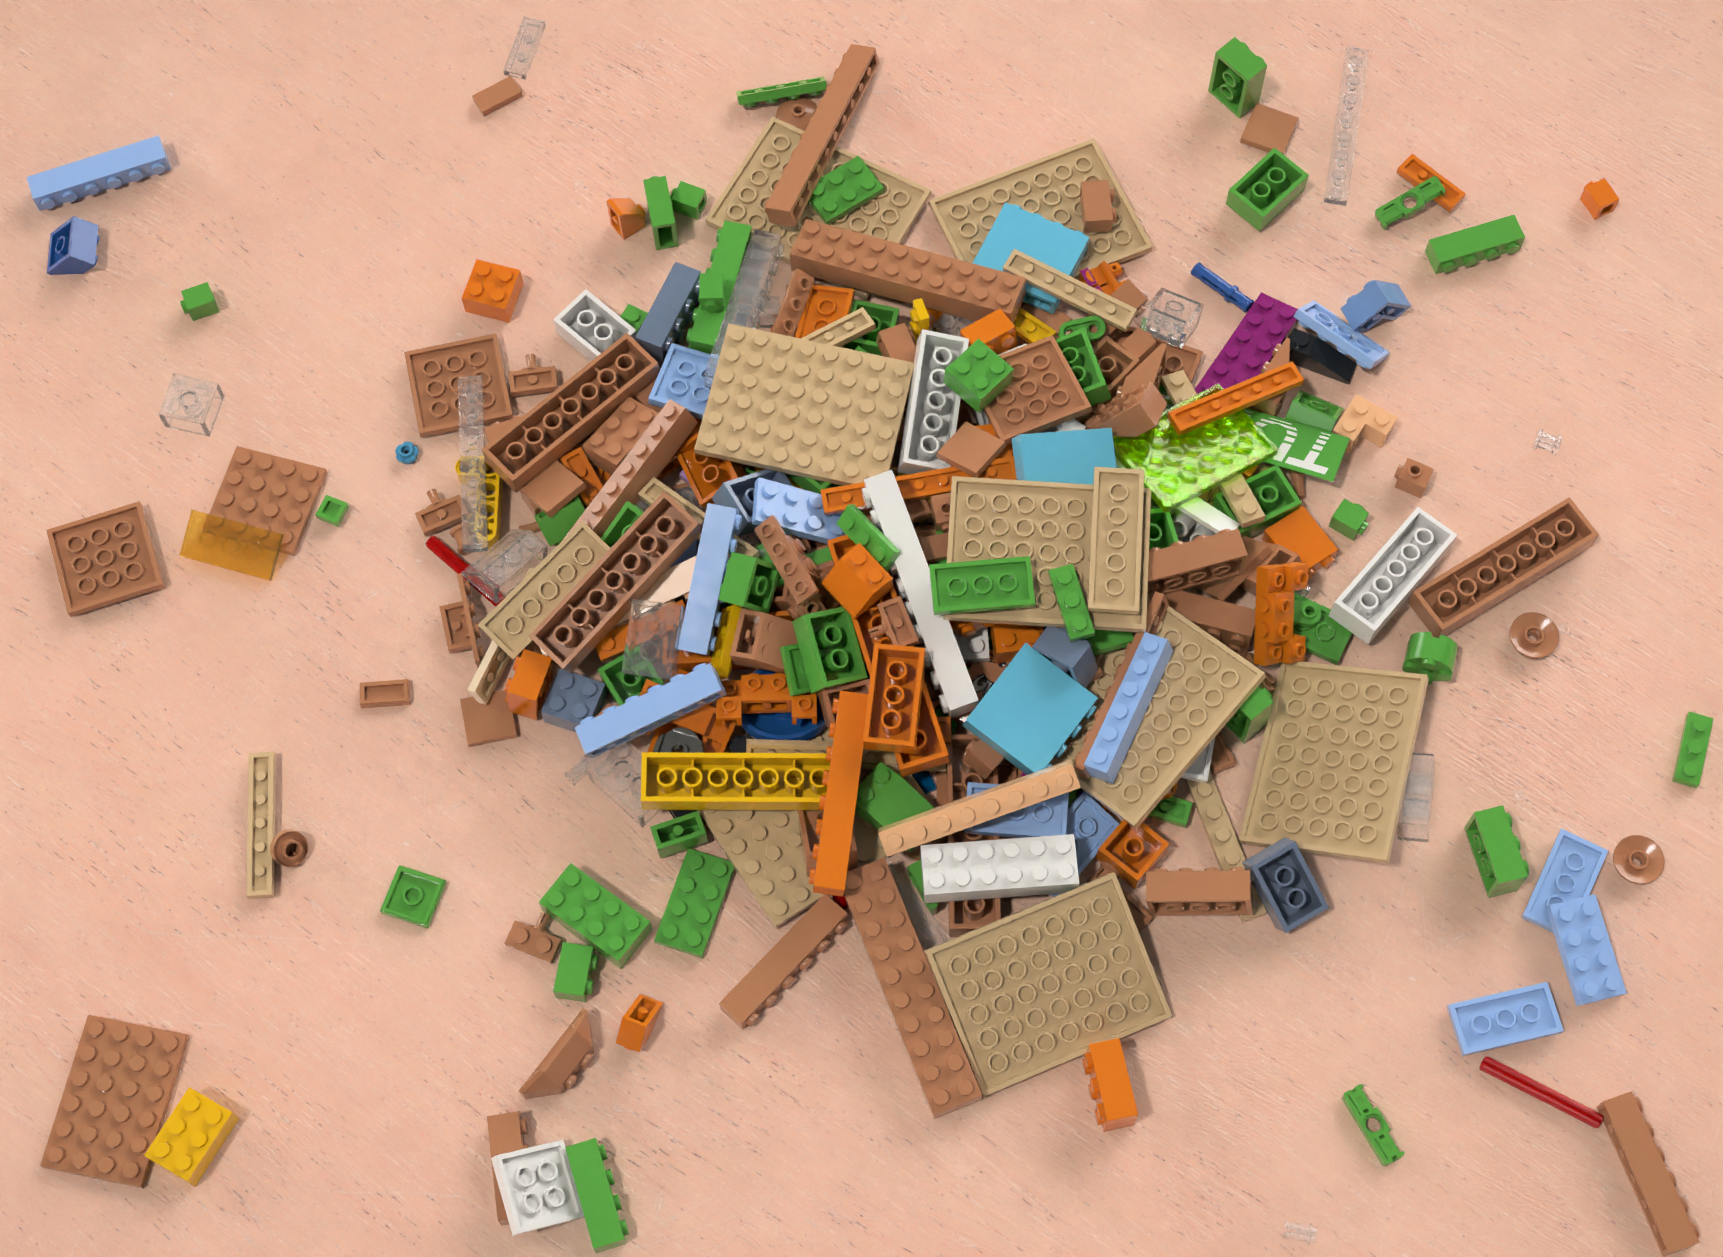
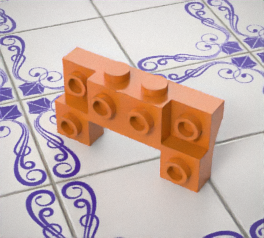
M1292 562L1279 565L1257 566L1254 664L1267 666L1280 662L1291 664L1305 660L1306 636L1293 634L1294 592L1307 588L1308 564Z
M751 673L741 675V680L721 681L727 695L716 700L717 726H722V720H737V726H742V713L792 712V724H797V719L812 718V724H817L816 693L811 694L810 692L790 696L786 675L783 673L767 675Z
M646 679L639 696L648 693L647 690L659 684ZM711 702L669 722L702 736L701 742L704 746V753H724L737 720H722V726H717L716 708L711 706Z

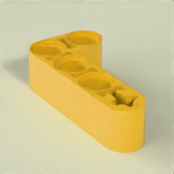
M463 457L456 462L455 470L462 485L477 487L475 536L482 550L493 551L499 546L503 479L496 472L487 474V471L492 470V468L485 462L484 457ZM465 470H472L469 474H463ZM488 491H494L492 495H485ZM486 513H494L490 517H483ZM486 529H489V531H490V534L488 535V538H487V531H486Z

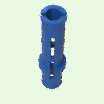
M1200 262L1191 270V275L1223 296L1227 303L1231 302L1244 313L1248 312L1253 305L1254 300L1240 292L1239 287L1236 285L1232 286Z

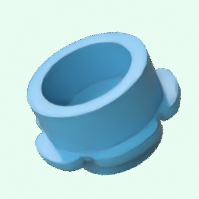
M404 442L395 449L396 459L403 464H412L416 461L419 450L412 442Z

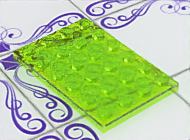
M1219 383L1163 411L1157 426L1137 437H1113L1115 457L1126 469L1145 470L1144 488H1151V498L1164 513L1277 455V446L1244 410L1178 436L1167 418L1168 412L1223 390L1224 388Z

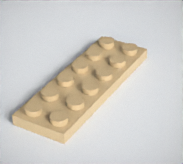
M1094 467L1088 611L1123 614L1139 613L1145 470Z
M582 521L478 626L514 660L533 641L529 635L606 554L610 547Z

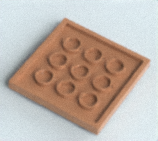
M496 333L404 352L421 438L513 418Z
M1053 335L999 355L1014 368L1012 383L984 407L983 410L997 437L1005 441V445L1012 443V438L1019 434L1038 433L1092 412V406Z
M237 446L203 530L211 535L295 556L325 481L327 470Z
M140 501L46 530L67 613L70 617L165 588L143 506Z

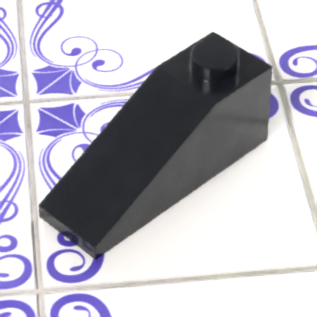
M1296 328L1293 329L1290 337L1289 362L1349 385L1357 363L1317 336Z

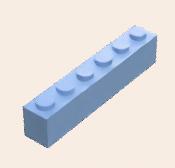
M158 135L26 178L32 198L39 211L51 209L66 202H73L88 195H95L110 188H117L129 182L139 181L151 175L161 174L164 171L170 170L171 167Z
M711 503L707 504L677 648L679 650L710 656L711 651H715L717 637H714L715 628L720 627L722 613L719 612L721 602L725 603L718 600L720 586L724 581L727 570L726 565L731 553L736 552L737 540L734 539L735 531L740 530L742 515H739L740 511L736 508Z
M1147 632L1144 633L1084 763L1091 777L1111 784L1114 783L1173 654L1168 639Z
M710 663L699 664L692 669V672L686 675L678 674L663 686L660 684L649 688L647 690L648 693L642 696L635 695L629 697L623 705L608 707L603 710V714L595 718L593 716L587 717L580 721V725L574 728L585 754L594 758L727 695L715 667Z

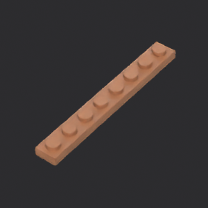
M1155 591L1152 599L1147 601L1145 631L1147 633L1156 635L1169 606L1165 594ZM1135 632L1133 641L1128 643L1125 650V658L1122 664H1119L1116 668L1115 680L1112 686H1109L1105 692V701L1102 708H1098L1096 711L1095 723L1092 729L1088 730L1085 735L1084 747L1075 757L1074 768L1082 778L1088 780L1090 778L1084 763L1144 635L1143 632Z

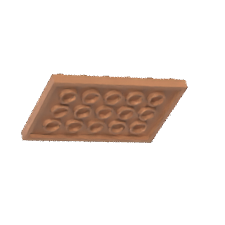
M88 1015L40 1166L50 1170L143 1189L151 1165V1161L144 1154L162 1128L189 1036L182 1033Z

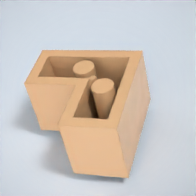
M1356 394L1332 433L1350 438L1345 450L1348 454L1360 436L1382 448L1391 434L1398 417Z

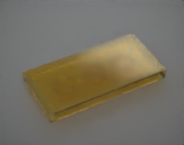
M191 509L179 556L272 581L284 534Z

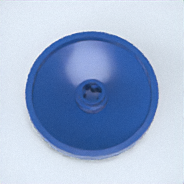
M759 669L754 673L767 675L780 672ZM819 692L816 693L817 724H812V718L797 719V724H792V712L742 713V727L756 739L806 741L819 734L827 725L823 719L817 698Z

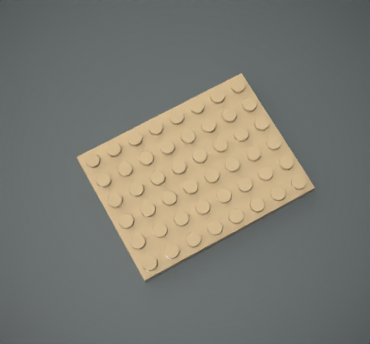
M772 116L706 217V225L717 230L719 228L722 229L725 220L752 226L753 247L791 264L790 252L805 220L809 219L824 223V221L808 202L795 227L772 224L769 222L765 212V203L770 199L775 184L779 182L784 167L787 166L791 159L792 151L796 149L800 142L801 134L805 131ZM836 147L821 177L857 157V155ZM861 158L884 187V193L830 225L901 244L931 196V190ZM826 281L840 288L854 289L855 295L864 300L870 295V292Z
M1094 138L929 200V207L955 258L969 263H973L1005 202L1011 205H1018L1030 213L1040 214L1043 218L1052 222H1059L1071 230L1081 231L1089 237L1088 250L1073 276L1077 280L1082 269L1087 267L1093 269L1098 267L1103 261L1107 265L1116 262L1120 264L1149 253L1153 248ZM1109 180V189L1113 188L1114 202H1111V206L1116 209V222L1112 223V230L1110 232L1084 233L1079 194L1081 181Z
M728 323L694 453L843 486L864 482V479L890 470L911 384L914 363Z
M952 476L947 563L1030 556L1035 607L943 615V620L1065 628L1048 570L1070 564L1074 566L1088 609L1093 485ZM1144 488L1139 613L1123 614L1088 611L1094 630L1143 633L1146 631L1151 488Z
M1151 593L1147 595V601L1152 599L1153 595ZM1170 606L1167 608L1156 636L1168 639L1173 654L1114 783L1111 784L1091 776L1088 780L1080 777L1075 770L1080 787L1135 829L1139 827L1266 677L1265 672ZM1126 647L1095 655L1104 676L1089 683L1086 689L1098 697L1093 704L1097 708L1088 719L1082 718L1079 722L1082 728L1074 738L1070 736L1064 742L1067 748L1059 758L1056 756L1052 758L1049 762L1051 765L1071 759L1074 767L1075 757L1084 747L1085 735L1088 730L1092 729L1095 723L1096 711L1098 708H1102L1105 701V692L1109 686H1112L1115 680L1116 668L1119 664H1122L1125 658Z
M1281 662L1273 695L1274 702L1267 721L1239 837L1240 843L1269 847L1285 837L1295 841L1300 852L1389 864L1429 680L1427 674L1309 662H1295L1291 664Z
M826 726L819 734L806 741H833V738L829 737V729ZM860 769L858 787L874 769ZM893 770L894 772L900 775L899 770ZM912 775L902 777L933 806ZM697 810L702 821L775 929L815 904L824 895L813 893V884H809V877L806 874L797 810ZM855 814L853 832L857 847V868L883 857L886 859L887 856L878 835V830Z
M1115 872L924 950L983 1097L1081 1056L1087 1052L1089 1044L1117 1038L1121 1039L1172 1017Z

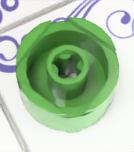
M1432 632L1412 634L1407 644L1402 670L1407 673L1427 674L1429 678L1428 684H1432V681H1450L1457 655L1456 642L1441 634L1439 638L1431 637Z

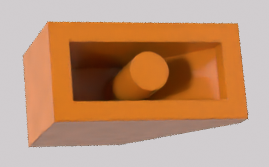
M610 198L606 201L610 224L623 240L646 226L645 210L640 204L636 205L631 198Z
M639 994L622 1017L616 1044L624 1046L628 1050L640 1052L650 1037L663 1002Z

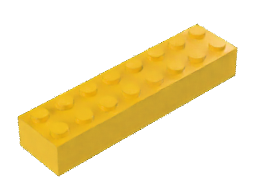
M642 752L641 807L642 810H819L821 794L826 795L827 786L822 785L824 770L829 771L830 762L825 761L826 753Z

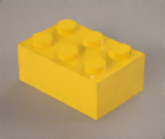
M189 1087L144 1156L195 1187L239 1118L233 1112Z

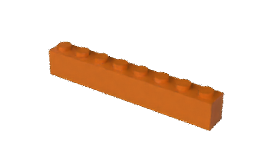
M840 690L839 699L834 698L832 713L837 715L836 722H830L829 737L833 738L832 746H827L825 761H829L830 766L829 771L824 770L822 785L827 786L826 795L821 794L819 810L824 811L823 818L817 819L815 834L820 835L819 844H814L812 859L817 860L816 869L811 868L809 884H813V893L842 897L844 895L864 747L863 734L868 694Z

